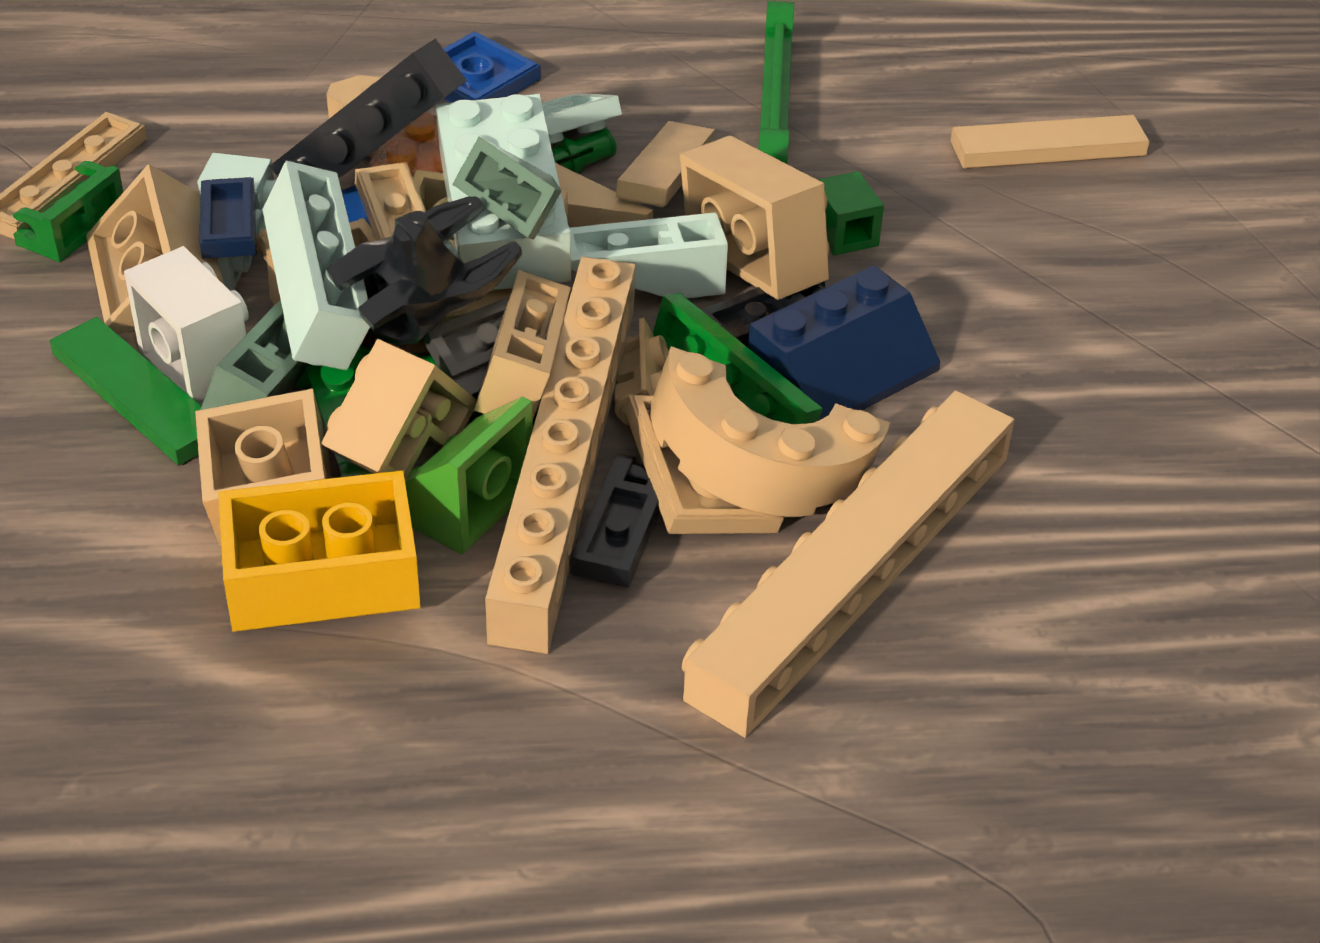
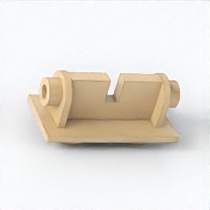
M644 317L639 319V335L627 337L617 377L618 384L615 385V414L626 425H629L624 408L629 395L654 396L669 353V348L663 336H654Z

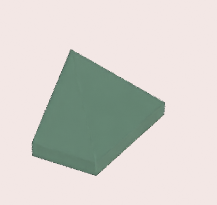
M478 137L452 184L469 197L477 196L487 210L527 238L533 240L561 193V189L553 176L482 137Z

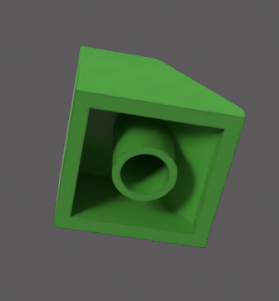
M522 396L478 416L459 434L452 435L446 441L443 448L424 465L412 470L405 480L413 529L463 555L511 509L533 430L531 400Z

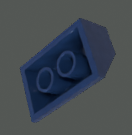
M875 265L750 324L748 348L823 408L819 420L828 416L835 404L853 410H864L940 369L941 362L911 293Z

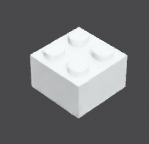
M182 246L124 271L140 354L202 406L217 364L246 335L244 322L249 319V313L241 295L236 290L230 291L218 280L214 270L207 262L201 263Z

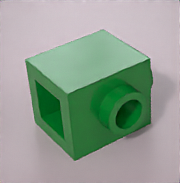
M856 171L817 179L824 183V190L827 196V207L825 209L826 232L832 255L835 256L879 246L884 204L861 173Z

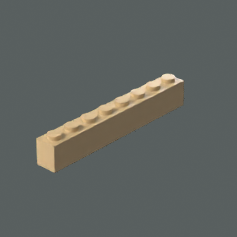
M956 390L939 407L932 406L924 415L920 426L909 437H900L893 446L889 457L878 468L871 467L865 472L858 488L846 500L838 499L832 505L825 521L813 533L805 532L798 539L791 555L778 567L771 566L761 577L757 588L742 603L739 601L733 603L724 614L720 625L705 640L700 638L690 646L682 662V671L685 672L683 701L746 738L1007 460L1015 419Z

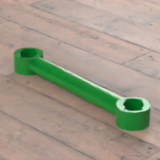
M767 0L758 150L787 164L795 2Z

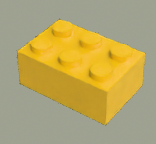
M403 470L218 491L223 581L232 632L421 608L417 557Z

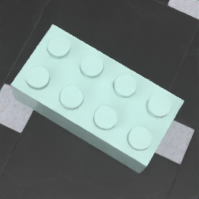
M514 94L501 98L472 101L458 100L452 103L436 104L440 156L448 202L469 197L452 184L478 137L494 143L553 176L560 187L540 94ZM562 193L557 198L534 240L524 236L485 207L484 211L454 234L456 250L464 263L481 258L510 242L515 241L522 249L521 257L498 286L492 290L512 288L518 269L556 283L572 281L570 230Z

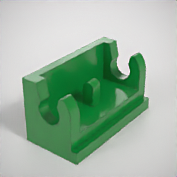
M91 161L81 162L75 167V170L82 175H88L89 178L77 184L75 189L56 201L44 213L24 207L13 214L16 220L30 225L28 229L20 228L13 233L16 245L59 263L87 242L86 234L123 193L119 168L112 165L107 168Z

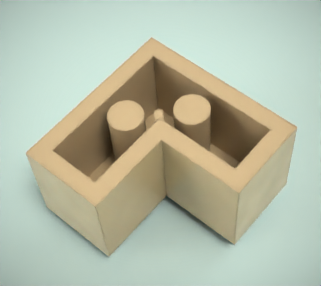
M377 339L370 353L360 361L356 369L355 381L342 405L330 416L327 424V433L321 445L344 460L373 474L403 470L406 480L427 440L443 448L446 441L452 435L459 434L465 428L475 409L477 400L436 365Z

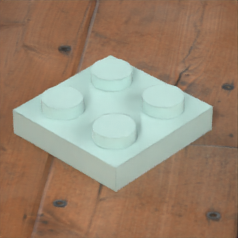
M575 93L542 103L551 144L563 140L562 132L576 128L578 133L597 131L606 127L605 119L622 115L618 95Z

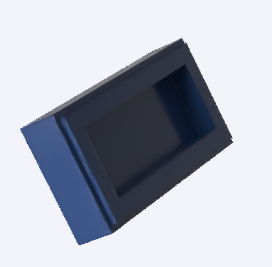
M244 177L201 181L200 250L202 259L256 255V192L254 178Z

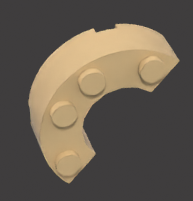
M672 346L670 347L651 403V422L661 448L667 446L671 448L680 459L677 469L688 479L710 494L738 507L758 513L784 517L812 516L816 507L831 503L833 505L838 499L846 500L858 488L865 472L872 467L891 423L876 418L868 412L853 410L839 404L834 405L828 416L815 423L789 424L771 420L749 409L734 395L726 381V365L709 360L701 354L686 352Z

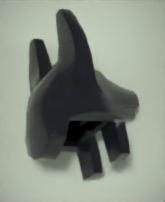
M477 196L464 197L435 206L426 212L413 211L396 218L395 229L391 237L361 243L327 267V274L340 291L364 280L368 300L359 306L358 310L362 319L370 326L368 332L373 338L396 345L416 344L434 329L450 311L481 299L498 286L522 255V249L517 242L513 241L481 258L464 263L455 247L449 241L457 231L484 211V206Z

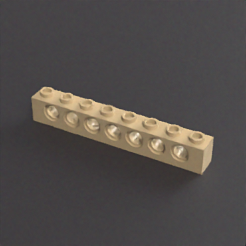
M581 256L562 323L551 372L543 391L485 598L487 645L549 654L571 565V555L575 549L634 312L636 264Z

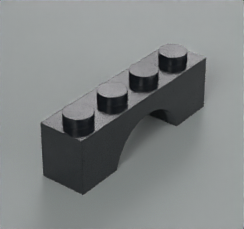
M435 38L401 61L272 163L270 167L279 176L285 161L336 172L338 179H340L367 156L442 101L467 80Z

